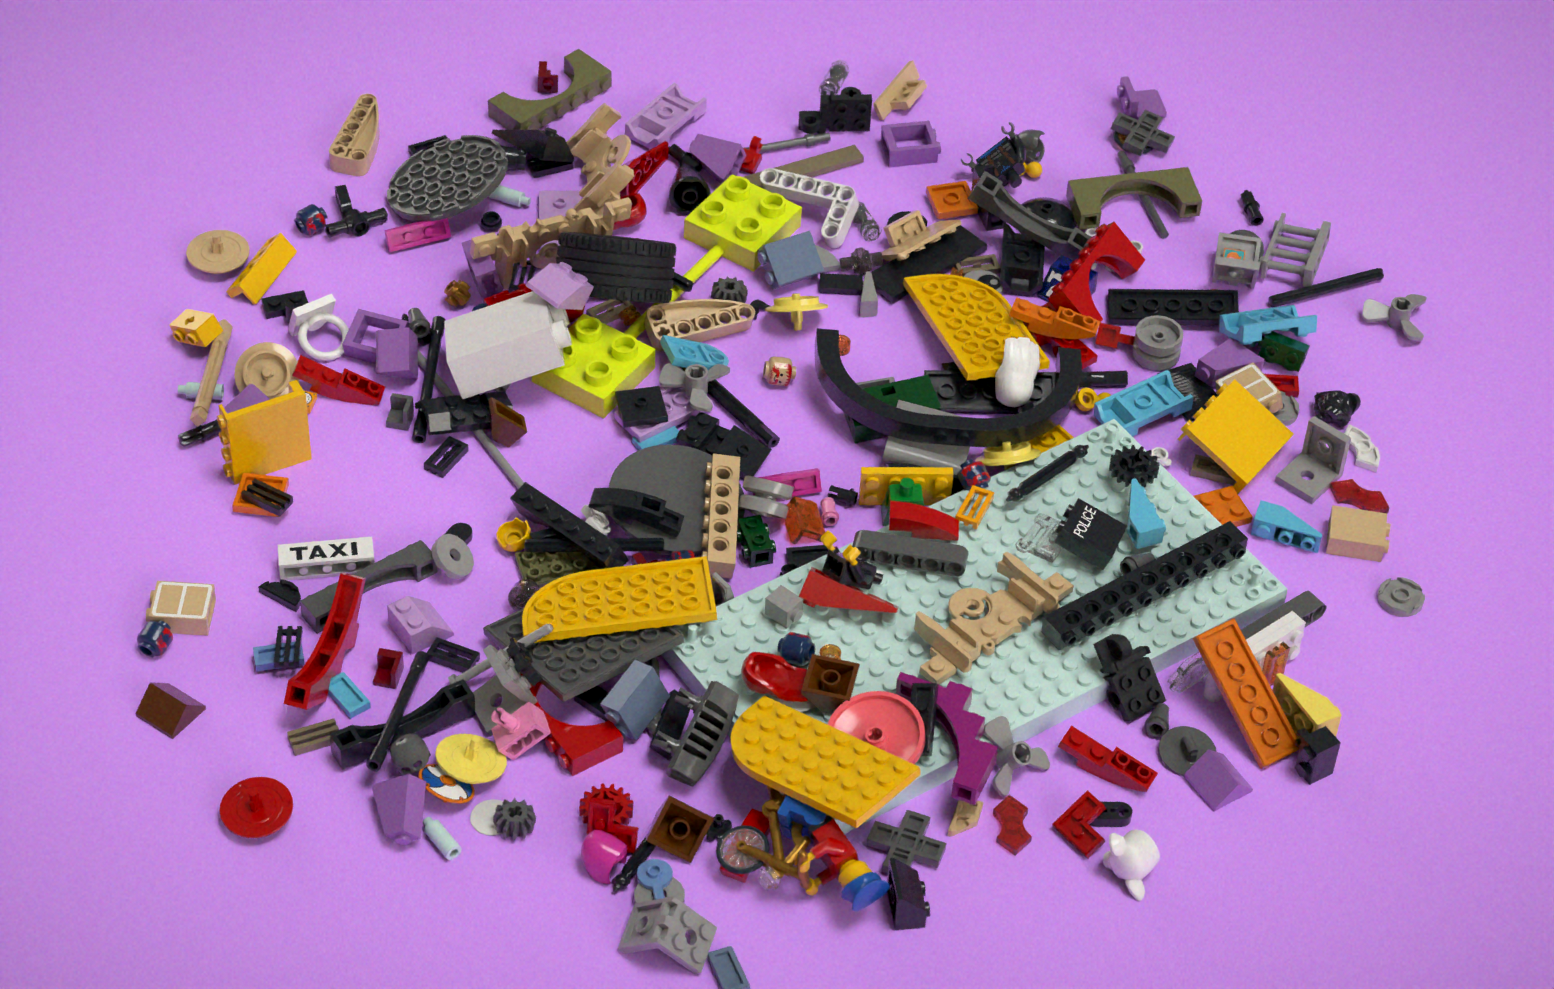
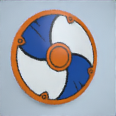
M427 764L418 773L419 779L426 781V790L444 803H467L475 795L472 784L454 779L443 771L438 764Z

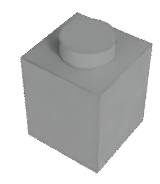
M780 585L765 598V615L785 628L801 619L803 615V599L784 586Z

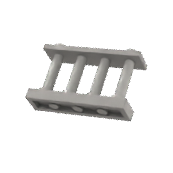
M1282 213L1279 221L1275 220L1274 233L1265 256H1261L1259 260V269H1262L1261 278L1265 279L1268 269L1298 274L1303 278L1304 287L1312 286L1330 238L1331 222L1323 221L1320 229L1313 230L1285 224L1286 213ZM1283 232L1314 238V240L1308 242L1283 237L1282 234ZM1280 244L1310 250V253L1303 254L1278 249L1277 247ZM1273 257L1304 262L1305 265L1297 266L1272 261Z

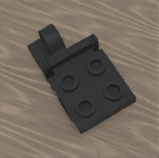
M856 87L843 88L841 95H834L833 91H830V95H827L826 91H823V95H820V111H799L798 129L807 134L816 132L818 134L826 133V127H829V132L870 131L872 94H861V91Z
M1111 634L1093 644L1103 667L1100 669V672L1109 673V675L1103 677L1110 685L1106 692L1107 699L1114 709L1120 710L1124 721H1131L1155 708L1158 703L1166 702L1150 658L1144 657L1146 654L1151 653L1148 646H1139L1132 650L1130 641L1124 635Z

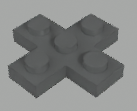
M1144 110L1138 120L1119 112L1111 126V130L1128 136L1122 148L1139 156L1142 155L1147 146L1167 153L1175 139V136L1158 129L1163 117Z
M906 810L899 828L878 821L874 822L866 845L888 852L883 863L882 872L888 873L889 858H895L910 867L914 860L937 868L939 867L947 843L925 836L931 817Z

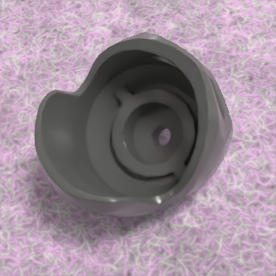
M1034 129L1023 130L1018 135L1026 147L1025 163H1039L1045 153L1044 144L1040 136L1045 135V133Z
M405 734L392 743L390 748L392 762L402 775H411L420 771V769L427 765L429 756H431L425 741L417 734ZM417 761H421L419 766H413Z

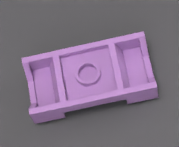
M674 82L625 123V135L649 149L664 141L670 143V136L689 119L695 121L707 111V98L703 97L698 102H695L685 97L678 84Z

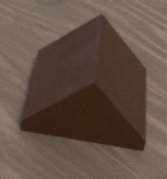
M812 654L801 694L823 714L837 709L843 702L850 701L860 664Z
M150 682L135 714L139 719L174 739L206 710V706L169 683Z
M668 795L655 814L646 841L691 863L714 817Z

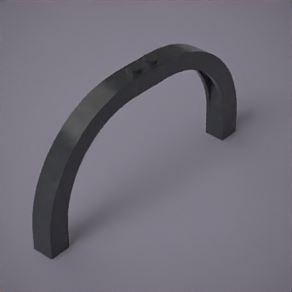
M820 328L816 330L814 345L815 369L820 384L829 398L837 407L857 422L877 432L898 439L968 447H1000L1003 442H1011V445L1029 441L1052 430L1069 414L1077 398L1082 374L1081 349L1059 347L1055 362L1057 384L1045 400L1029 410L999 418H970L906 411L874 398L853 381L845 370L840 358L839 330Z

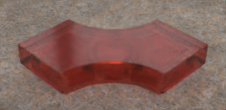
M1353 479L1331 482L1330 489L1338 504H1350L1367 511L1389 512L1390 507L1381 491L1364 489Z
M1008 795L993 808V816L1000 822L1002 829L996 838V842L1016 856L1031 842L1032 836L1023 825V820L1028 814V807L1011 795Z

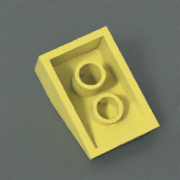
M1282 673L1276 674L1272 691L1295 734L1303 728L1312 733L1326 726L1336 737L1342 716L1338 707L1334 706L1327 697Z

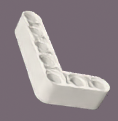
M767 168L761 172L760 180L765 190L771 193H778L787 199L829 208L821 229L822 236L826 245L830 248H838L843 244L859 206L858 198L852 187L774 168Z

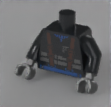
M1008 122L1011 126V131L1007 132L1004 126H1001V130L1004 134L1009 135L1010 138L1006 136L976 159V164L973 162V156L969 153L966 154L971 158L970 163H964L962 159L961 163L964 166H969L972 172L974 167L993 164L995 167L994 177L1003 182V187L1010 184L1012 188H1016L1022 183L1019 175L1025 171L1023 163L1026 161V147L1019 135L1014 133V124Z

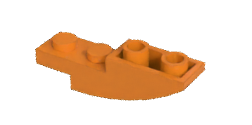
M1017 297L1009 314L1013 318L1029 323L1028 331L1061 339L1095 337L1101 322L1068 308L1059 306L1058 311L1054 312L1049 308L1038 306L1028 300Z

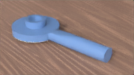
M650 859L643 862L637 870L639 884L646 889L653 890L654 900L664 898L663 888L667 887L673 878L671 866L660 859Z

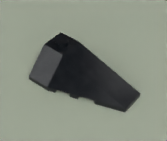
M554 129L492 130L491 134L541 160L574 163V157L565 138L558 135Z

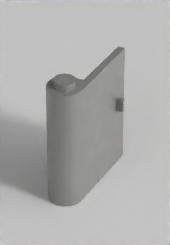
M898 400L896 407L922 414L962 417ZM889 436L882 462L888 464H914L922 467H953V474L957 475L959 470H961L960 465L967 461L970 447L912 442Z

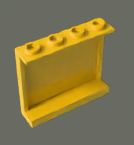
M1234 379L1229 385L1224 383L1216 392L1219 395L1217 398L1213 395L1204 404L1207 407L1205 410L1201 407L1193 415L1194 422L1190 419L1180 429L1183 433L1178 440L1181 441L1187 435L1236 481L1233 487L1239 493L1294 433Z
M297 380L288 382V394L230 413L225 411L222 404L218 405L220 415L217 416V421L221 428L219 438L223 445L221 454L225 461L223 470L226 477L232 479L234 485L240 483L243 472L266 475L312 459L306 394Z

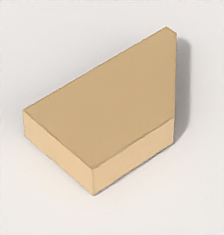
M958 800L947 836L952 837L976 827L984 802L977 800L976 804L972 805Z

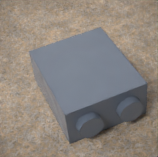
M810 231L765 244L758 249V260L764 266L766 272L765 279L771 285L772 290L817 276L824 271Z
M634 660L601 702V706L606 712L605 717L616 726L623 735V738L627 736L637 740L670 695L652 666Z

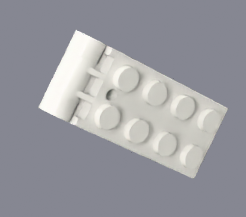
M1293 611L1246 639L1264 675L1272 670H1277L1284 662L1289 659H1295L1300 653V645L1304 637L1303 632L1306 622ZM1208 670L1203 694L1208 701L1218 702L1222 699V694Z

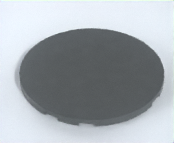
M463 135L460 137L461 139L451 141L448 138L436 142L434 147L426 151L420 150L412 155L396 170L389 182L390 187L387 190L388 202L398 216L418 222L441 220L469 210L494 192L504 179L508 168V159L504 149L496 140L480 135Z
M681 445L651 446L629 455L615 469L609 483V488L633 490L666 500L665 507L684 515V520L677 537L637 520H633L632 524L629 525L613 518L615 523L619 524L625 531V535L629 538H663L664 550L653 552L670 556L674 551L691 550L695 556L702 555V551H705V547H702L703 533H706V529H702L704 515H707V511H703L705 497L708 498V494L704 493L706 480H709V476H705L707 462L711 463L712 456L701 450ZM739 483V497H738V502H739L740 496L744 494L743 489H742L740 483ZM738 508V519L744 517L745 510Z

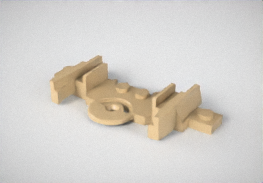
M606 103L597 108L567 141L573 157L575 158L576 156L585 163L581 172L587 178V184L579 191V195L583 198L576 204L574 209L578 212L581 209L590 207L598 216H603L604 204L606 202L620 200V191L634 177L633 169L625 164L621 166L630 150V138L622 134L611 139L607 135L608 129L622 116Z
M629 197L606 202L604 204L603 216L596 215L590 207L581 209L578 212L571 208L566 211V216L558 215L543 220L537 218L533 226H529L527 221L515 227L511 225L503 226L499 229L498 235L492 232L471 238L470 254L473 259L490 255L492 261L495 260V268L500 284L504 290H507L512 278L513 263L519 262L522 267H526L527 258H529L531 264L540 269L545 268L550 263H556V257H559L557 255L558 245L556 243L544 244L553 240L558 241L561 232L612 236L614 222L630 218L632 202ZM542 245H544V246L540 249L539 253L536 254L537 250H538Z
M1009 552L1003 553V559L997 565V572L1009 578L1008 591L1000 589L990 595L988 592L978 588L958 590L949 600L948 609L954 619L950 620L949 627L946 629L922 612L918 611L916 613L914 629L921 638L932 645L929 655L933 657L920 666L919 673L928 681L940 685L956 674L957 668L963 673L969 672L972 668V662L980 657L981 651L986 655H992L995 645L1013 633H1021L1022 625L1019 624L1020 622L1031 626V621L1042 614L1043 610L1049 614L1060 608L1058 602L1073 592L1074 585L1058 572L1043 580L1016 556ZM983 600L986 601L985 605L988 607V613L983 618L969 620L961 616L963 614L969 617L981 615L984 611Z

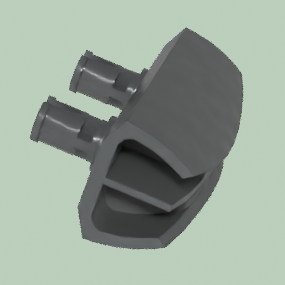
M711 681L704 696L701 697L680 687L678 694L682 697L676 695L674 702L693 710L694 713L682 740H676L658 730L656 737L662 741L654 739L651 744L671 753L672 759L665 772L668 777L691 787L700 780L718 754L727 736L737 707L739 694L717 681Z

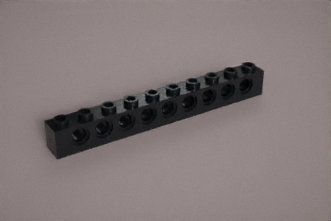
M1229 521L1043 616L1041 632L1058 650L1066 646H1072L1076 641L1086 636H1091L1095 631L1112 625L1120 618L1127 617L1134 611L1149 606L1153 601L1168 596L1178 588H1183L1190 582L1205 577L1209 572L1220 569L1235 559H1240L1246 552L1248 538Z

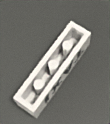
M372 536L277 545L280 579L287 581L340 576V573L354 574L375 563Z

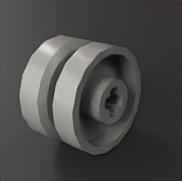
M1155 315L1142 319L1137 324L1132 351L1135 361L1142 367L1150 370L1161 371L1172 368L1180 358L1183 329L1175 320L1165 316Z
M745 475L742 487L746 491L755 493V496L741 495L738 508L764 517L786 519L789 507L786 504L777 502L776 499H791L794 487Z

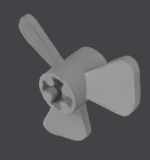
M1417 294L1396 297L1392 300L1390 307L1373 299H1367L1363 305L1362 318L1367 323L1387 320L1389 327L1395 330H1403L1404 335L1408 339L1422 341L1424 338L1423 333L1409 320L1412 310L1423 305L1427 297Z
M668 363L664 365L661 371L659 384L661 387H685V393L690 397V406L693 409L711 412L712 404L707 397L708 382L728 375L730 367L718 364L707 371L703 365L694 364L688 366L683 371L677 366Z
M999 716L984 725L983 734L995 746H998L999 749L997 751L996 763L1000 770L993 778V787L1000 796L1004 797L1009 794L1013 770L1025 765L1041 770L1050 768L1047 754L1042 748L1031 749L1024 741L1013 742L1009 721L1006 717Z

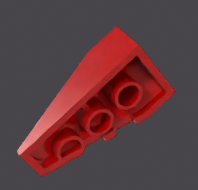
M664 141L625 163L626 166L634 170V177L620 191V197L638 193L668 159L669 142Z
M811 567L799 594V597L803 598V603L813 608L819 605L823 607L897 613L898 606L873 594H864L863 590L858 587L840 584L814 567Z

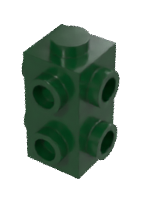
M1272 331L1266 334V336L1262 335V340L1258 342L1257 348H1260L1258 356L1265 359L1268 363L1282 365L1288 371L1299 372L1304 364L1310 345Z
M760 515L738 519L737 543H741L743 559L748 560L750 568L772 564L773 554L776 553V544L774 540H770L767 523H763Z

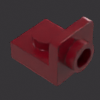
M539 61L538 92L558 93V75H553L551 70H547V61Z

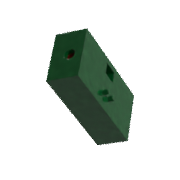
M929 374L863 389L874 398L894 407H897L898 400L941 411V405ZM843 412L855 444L888 436L868 428Z

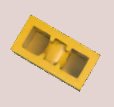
M186 309L169 324L175 340L180 343L201 347L208 346L223 332L213 313Z

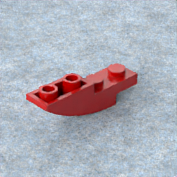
M302 355L298 358L292 376L311 384L310 391L344 402L379 405L385 390V386L346 368L340 373Z
M1072 725L1058 745L1059 748L1078 759L1076 766L1092 775L1124 788L1147 792L1158 772L1120 748L1116 747L1112 751Z

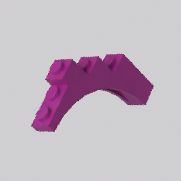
M900 672L896 683V694L911 701L912 683L932 682ZM949 681L947 687L937 684L938 696L935 719L950 737L956 751L958 764L953 780L951 797L975 805L996 764L998 746L980 741L984 733L985 717L968 712L971 705L973 688Z

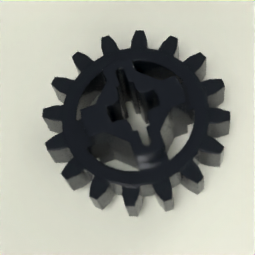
M1134 445L1131 446V449L1123 446L1122 451L1116 449L1115 455H1111L1109 471H1112L1111 477H1117V483L1125 482V487H1128L1131 484V480L1136 478L1141 486L1146 487L1147 482L1152 484L1154 478L1158 477L1160 462H1157V456H1151V450L1143 451V446L1139 449H1136Z

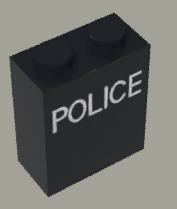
M1078 498L1073 506L1069 504L1063 514V517L1066 519L1059 522L1055 530L1058 535L1054 543L1104 570L1113 557L1127 525Z

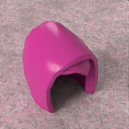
M602 830L590 832L582 842L581 857L590 877L597 882L610 885L609 873L614 864L627 861V845L615 836Z

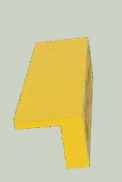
M281 232L267 239L226 293L231 298L243 293L252 304H257L297 253V250Z

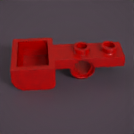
M1050 302L1041 306L1057 312ZM1022 321L1026 328H1028L1029 323ZM1029 331L1040 347L1050 343L1056 358L1059 347L1081 349L1082 369L1097 362L1098 355L1080 339H1061Z

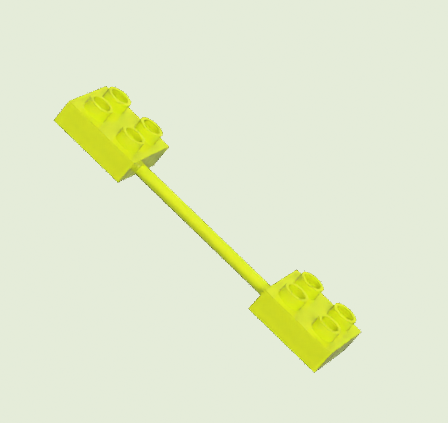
M732 174L684 219V238L709 251L683 277L694 283L721 256L754 272L761 265L758 260L759 248L765 244L790 237L801 226L802 207L786 200L778 193H771L750 183L744 177ZM673 286V289H670L672 290L670 302L676 301L684 291ZM647 310L623 333L602 323L595 317L582 314L568 328L572 345L563 348L565 365L532 376V382L604 419L617 406L616 391L634 389L655 369L656 349L636 339L646 330L644 321Z

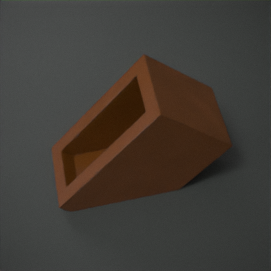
M492 397L489 399L491 436L495 442L509 448L527 433L525 418Z

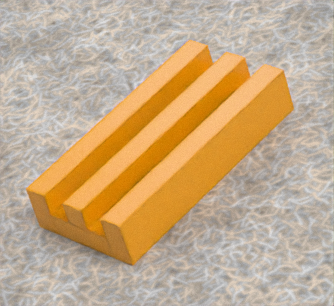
M973 485L955 518L959 520V523L963 521L965 526L971 524L972 528L977 529L994 499V492ZM978 493L979 496L973 504L969 514L965 516L964 514L967 511L970 503L972 502L975 494ZM986 496V499H985L984 503L982 504V506H981L979 512L977 513V515H976V517H975V519H974L973 516L975 515V513H976L978 507L980 506V504H981L983 498Z

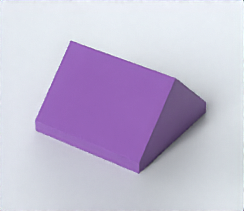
M409 327L376 331V374L413 380L418 379V336Z
M1209 749L1184 774L1186 780L1213 812L1253 791L1250 784L1224 754Z

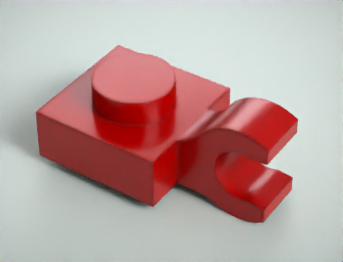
M753 136L749 150L743 148L746 157L740 171L749 174L756 172L762 160V154L759 153L763 146L760 143L761 138Z
M1100 323L1095 344L1117 349L1118 342L1133 346L1135 336L1121 334V327Z

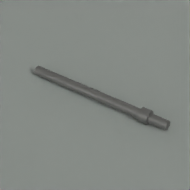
M811 133L801 138L763 144L759 153L806 145V147L814 146L815 143L830 141V133L818 135Z
M1119 151L1117 156L1122 163L1121 168L1124 173H1136L1132 160L1128 159L1125 151ZM1138 194L1161 238H1167L1169 233L1149 196Z

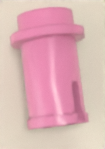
M826 497L820 502L822 508L821 521L826 526H834L839 520V514L835 509L834 499Z

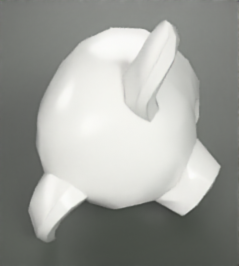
M1131 830L1123 837L1116 833L1109 834L1110 851H1107L1103 856L1104 866L1107 869H1112L1117 877L1124 879L1129 892L1137 901H1140L1145 895L1142 879L1160 861L1159 850L1154 840L1142 830Z

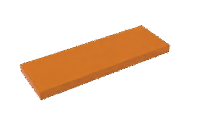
M1235 618L1192 638L1260 769L1298 751L1299 748L1294 744V741L1298 738Z

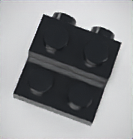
M699 412L697 416L692 415L689 418L686 430L680 429L676 441L678 445L695 448L713 456L730 430L719 426L720 419Z

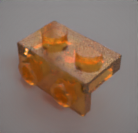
M794 496L786 504L789 509L787 517L784 519L790 542L797 544L802 536L821 542L820 538L825 533L817 503Z

